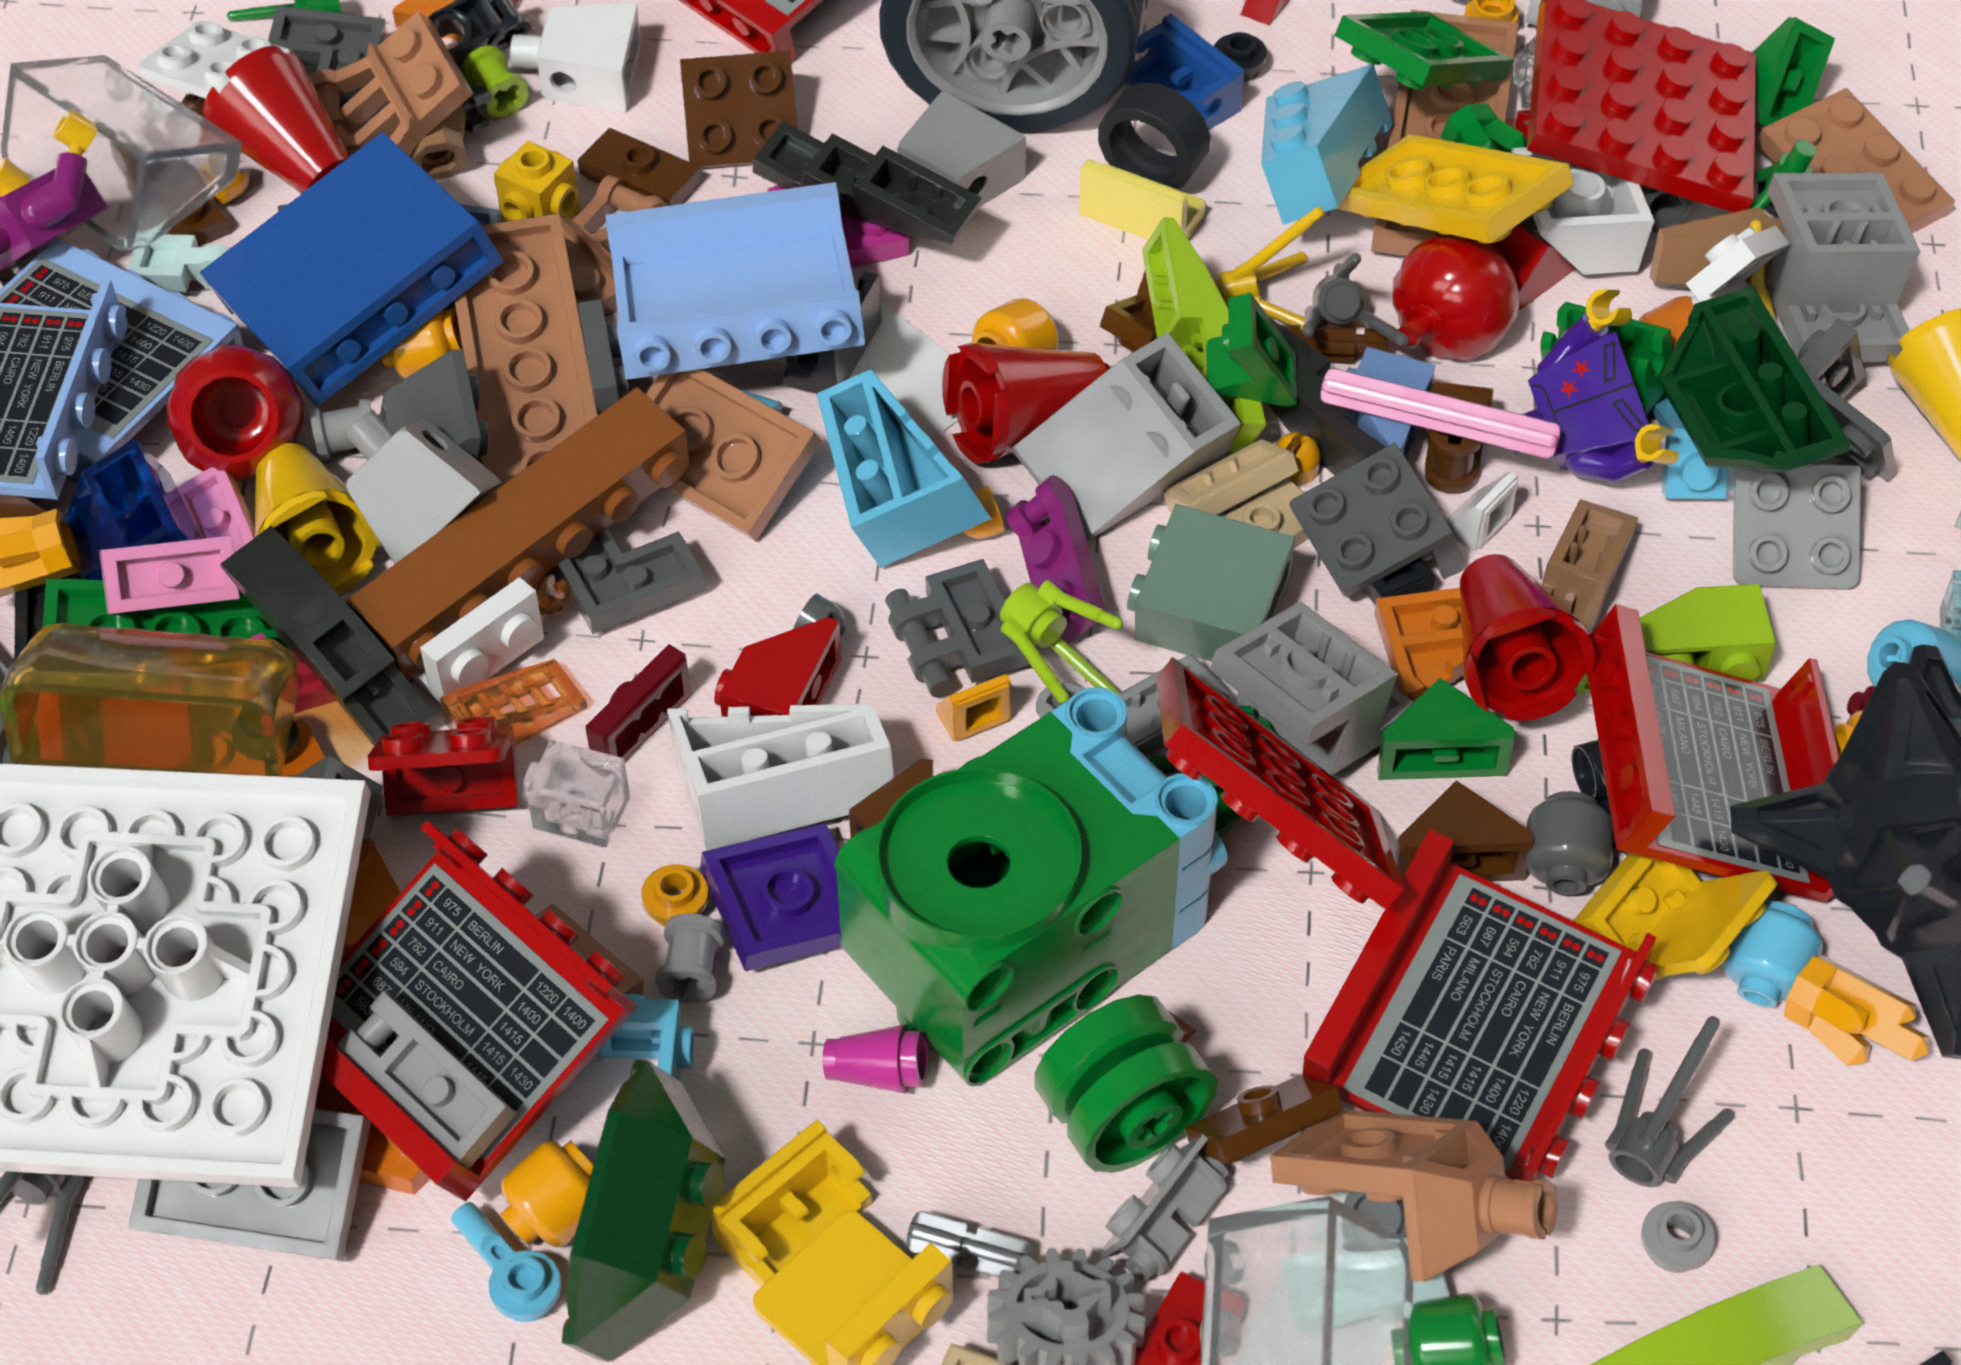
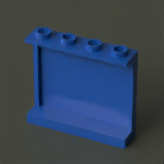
M381 132L199 273L231 314L234 313L265 348L290 372L291 377L317 408L498 267L504 260L480 223L384 132Z

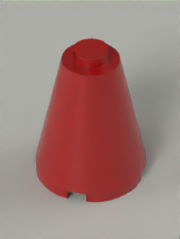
M266 46L250 52L233 63L225 71L231 80L224 86L221 92L218 93L212 87L206 96L203 105V117L213 132L301 194L350 157L302 61L290 49L289 53H284L279 46Z
M983 343L960 345L957 347L960 349L959 353L949 354L944 365L942 379L943 403L946 416L956 414L962 431L952 434L962 454L975 464L994 462L1013 453L1012 450L1016 444L1111 367L1094 352Z
M1501 554L1486 555L1473 561L1464 570L1460 579L1463 670L1466 686L1474 702L1486 712H1488L1487 708L1503 712L1506 719L1514 721L1539 719L1567 706L1577 696L1574 688L1581 681L1585 673L1589 679L1595 665L1594 646L1582 623L1516 561L1508 556Z

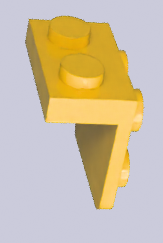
M1629 853L1573 921L1635 951H1638L1646 933L1656 936L1657 938L1649 961L1660 966L1654 980L1663 979L1668 975L1690 972L1705 974L1720 966L1730 954L1728 946L1745 926L1751 924L1763 914L1766 909L1764 901L1777 886V881L1768 870L1700 881L1691 868Z
M845 1211L755 1292L753 1296L754 1310L764 1322L812 1365H892L900 1351L922 1330L930 1328L937 1323L953 1302L952 1260L931 1242L917 1256L911 1259L858 1212Z

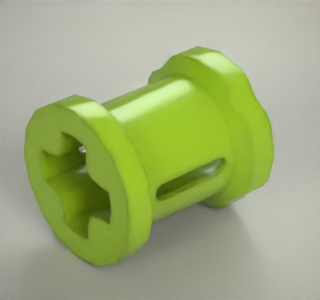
M483 46L472 51L465 58L461 67L466 69L465 80L470 87L481 85L492 94V101L483 104L488 114L496 118H505L510 114L518 112L525 105L529 97L527 82L520 75L510 71L508 60L502 50L496 46Z

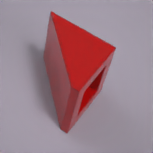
M1245 0L1240 15L1270 26L1289 0Z

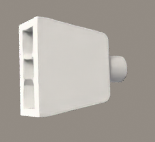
M616 2L554 6L548 10L542 36L518 34L512 36L510 48L512 67L538 69L541 92L547 100L617 113H627L642 46L638 3Z

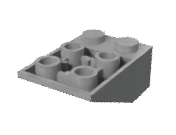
M1167 332L1117 362L1016 444L1012 452L1038 485L1049 476L1054 475L1062 479L1069 486L1075 498L1086 541H1089L1163 496L1166 488L1225 458L1241 422Z

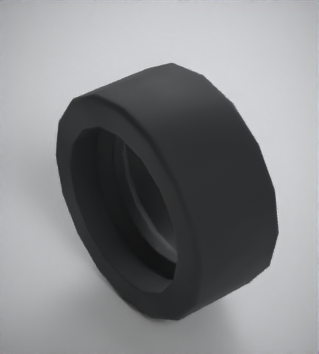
M1137 83L1122 92L1098 126V144L1109 165L1178 190L1186 185L1210 151V132L1204 117L1194 104L1176 90L1157 83ZM1131 121H1140L1151 125L1164 134L1174 146L1177 156L1161 153L1146 144L1134 130Z

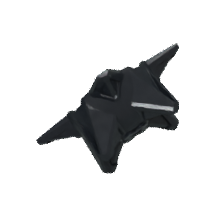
M1923 644L1913 647L1908 663L1894 662L1883 671L1839 759L1830 768L1823 783L1732 805L1730 807L1731 833L1826 878L1837 900L1852 908L1856 915L1875 933L1883 948L1902 958L1942 1057L1961 1060V691L1940 649L1937 646Z

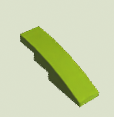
M1163 217L1142 248L1157 338L1168 332L1207 380L1206 344L1211 338L1222 336V326L1228 323V308L1207 267L1176 220L1171 217ZM1218 394L1241 422L1227 454L1231 455L1251 445L1267 424L1261 402Z
M1816 1265L1761 1284L1705 1307L1639 1338L1590 1365H1791L1798 1356L1849 1340L1863 1322L1822 1267Z

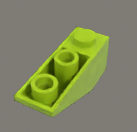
M1759 584L1696 587L1640 617L1646 652L1755 682L1765 681L1776 641ZM1586 673L1575 687L1576 693H1591Z

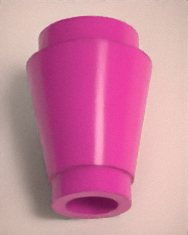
M902 1024L841 1036L839 1038H827L823 1047V1072L826 1080H839L840 1082L903 1094L908 1092L909 1087H923L926 1082L928 1048L923 1031H909L908 1026Z

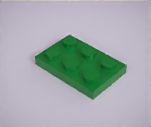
M1428 11L1342 15L1334 34L1335 37L1352 46L1350 52L1353 56L1373 65H1381L1383 63L1396 71L1394 78L1398 82L1416 90H1426L1427 86L1433 85L1453 88L1458 83L1480 86L1483 81L1505 80L1514 61L1509 56Z

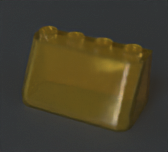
M72 623L45 626L34 635L7 670L0 692V709L11 764L282 777L299 689L298 662L295 655L287 647L268 638L248 639L210 636L203 633L184 634L146 631L138 628L120 629L82 626Z

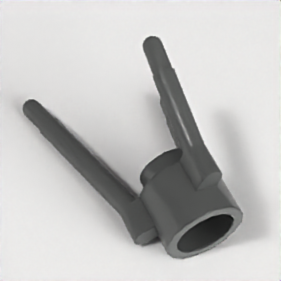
M1353 253L1342 263H1337L1334 266L1333 275L1323 278L1316 285L1313 292V305L1307 307L1304 313L1306 319L1303 324L1302 334L1305 337L1313 335L1321 318L1335 324H1346L1356 319L1399 345H1405L1408 342V337L1399 329L1363 308L1364 296L1362 290L1354 281L1349 279L1350 273L1361 262L1360 254Z
M1711 1016L1706 1020L1655 1111L1643 1112L1639 1118H1635L1651 1059V1052L1648 1049L1643 1048L1639 1050L1630 1074L1616 1126L1604 1144L1611 1151L1609 1153V1161L1613 1168L1629 1181L1645 1187H1656L1662 1179L1674 1184L1685 1165L1734 1119L1733 1110L1729 1108L1723 1109L1680 1148L1677 1142L1679 1131L1669 1120L1720 1026V1020L1716 1016Z
M6 1171L0 1178V1205L11 1192L33 1204H44L48 1197H58L36 1284L37 1293L45 1295L50 1291L54 1272L57 1268L73 1201L85 1180L80 1175Z

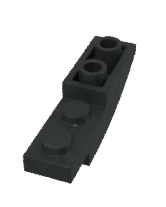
M269 526L220 563V567L301 664L304 662L374 746L382 734H391V725L413 721L430 722L434 718L435 713L394 665L395 659L328 582L272 526Z

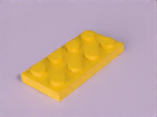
M1409 134L1359 168L1361 174L1340 206L1336 209L1361 214L1363 217H1375L1397 222L1402 226L1420 227L1437 231L1443 235L1451 234L1474 239L1483 244H1489L1503 240L1511 234L1513 227L1530 215L1549 208L1553 204V199L1572 187L1574 182L1569 164Z

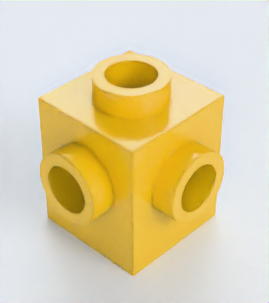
M527 140L510 158H506L494 173L502 222L560 213V217L572 219L580 211L574 161L557 151H551Z

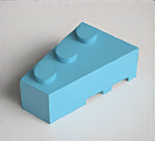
M1373 64L1307 85L1302 81L1291 82L1276 89L1272 96L1266 97L1261 165L1283 225L1299 220L1315 207H1321L1324 212L1338 208L1361 174L1358 166L1361 157H1371L1375 153L1377 145L1374 137L1378 131L1380 133L1388 132L1394 124Z
M871 369L817 393L851 529L880 568L992 519L965 478L951 465L935 443L921 430L905 408Z

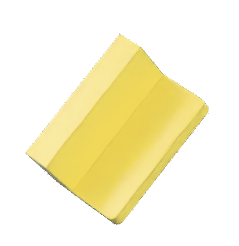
M1090 159L1086 160L1080 168L1079 215L1147 240L1163 217L1174 218L1188 240L1205 217L1206 200Z

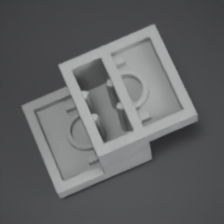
M1774 173L1767 192L1784 228L1783 235L1790 245L1773 258L1765 277V287L1769 291L1770 299L1797 358L1801 347L1813 333L1820 329L1826 332L1838 318L1857 331L1862 362H1888L1887 356L1889 352L1897 357L1902 351L1898 340L1910 331L1897 303L1921 251L1884 174Z
M1301 601L1215 650L1210 667L1213 673L1238 691L1236 702L1240 706L1250 705L1253 710V716L1266 718L1275 733L1331 776L1381 745L1383 731L1414 703L1394 687L1398 673Z

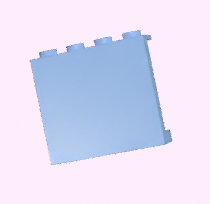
M836 182L605 215L612 256L619 323L616 324L626 380L865 345L859 291L855 290L842 227Z

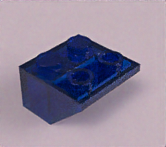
M136 438L82 471L66 515V520L75 536L81 558L80 575L82 580H103L99 550L202 539L171 474Z

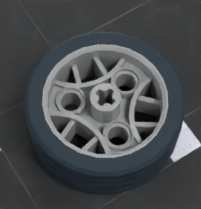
M882 0L879 10L880 39L891 66L906 86L929 105L942 91H946L1018 132L1056 129L1082 120L1106 105L1125 84L1136 56L1144 0Z

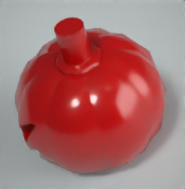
M1440 234L1424 240L1413 247L1405 257L1399 271L1393 278L1392 305L1398 316L1399 330L1408 337V342L1405 345L1412 347L1418 344L1426 354L1439 359L1472 361L1499 346L1519 314V294L1512 267L1496 248L1474 239L1451 234Z
M221 345L207 353L192 358L177 373L167 400V426L186 461L201 471H205L212 466L218 471L225 470L230 472L236 481L255 477L259 462L275 448L285 443L296 444L304 422L303 399L294 384L290 372L275 357L241 345Z

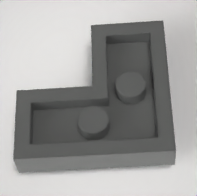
M276 6L268 41L271 44L293 50L303 65L318 67L317 71L327 69L336 71L365 58L370 42L377 47L385 40V18ZM365 86L340 96V108Z
M606 528L591 540L590 544L581 554L574 558H566L554 567L592 634L706 589L705 573L679 531L622 553L608 528Z

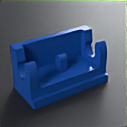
M1168 14L1162 18V23L1138 36L1136 54L1143 53L1146 49L1148 51L1143 58L1134 61L1126 83L1130 86L1137 83H1157L1176 90L1194 104L1204 117L1209 130L1241 112L1244 69L1174 15Z

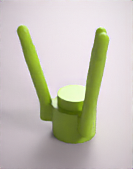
M1050 580L1044 581L1040 588L1033 583H1025L1011 593L1001 608L1000 621L1003 624L1000 631L1018 646L1047 689L1051 691L1060 704L1069 700V695L1034 645H1039L1041 648L1050 646L1093 687L1106 688L1117 694L1120 693L1116 690L1117 688L1060 637L1067 624L1066 618L1062 616V607L1116 630L1123 627L1124 622L1120 617L1064 593Z

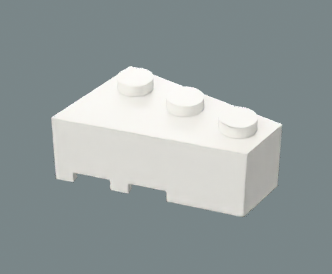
M873 703L791 705L790 715L750 716L749 707H728V717L690 718L687 708L667 709L676 766L706 851L849 815L850 808L894 778L891 745Z

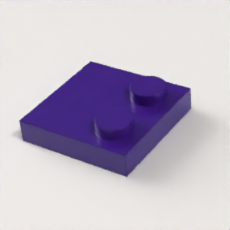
M826 823L702 852L700 870L707 882L744 971L842 948L840 945L841 929L837 873L834 867L839 850Z

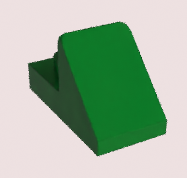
M1251 292L1228 298V323L1222 326V336L1211 338L1206 344L1208 383L1217 394L1285 407L1296 405V353Z

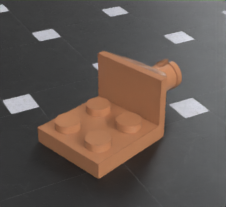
M1343 1109L1339 1111V1114L1313 1125L1270 1155L1273 1183L1301 1186L1302 1192L1309 1195H1329L1344 1190L1364 1192L1368 1200L1375 1202H1393L1403 1199L1412 1281L1425 1282L1477 1254L1499 1235H1523L1531 1239L1544 1240L1546 1235H1551L1556 1224L1558 1200L1552 1182L1540 1179L1527 1181L1505 1177L1503 1156L1478 1121Z

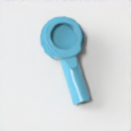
M467 1202L457 1208L451 1217V1222L493 1270L489 1278V1295L496 1310L505 1317L518 1322H533L547 1315L557 1303L561 1293V1276L554 1261L543 1253L531 1250L515 1252L473 1202Z

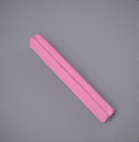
M1336 368L1327 371L1321 387V401L1325 404L1545 459L1553 457L1560 438V426L1554 422Z

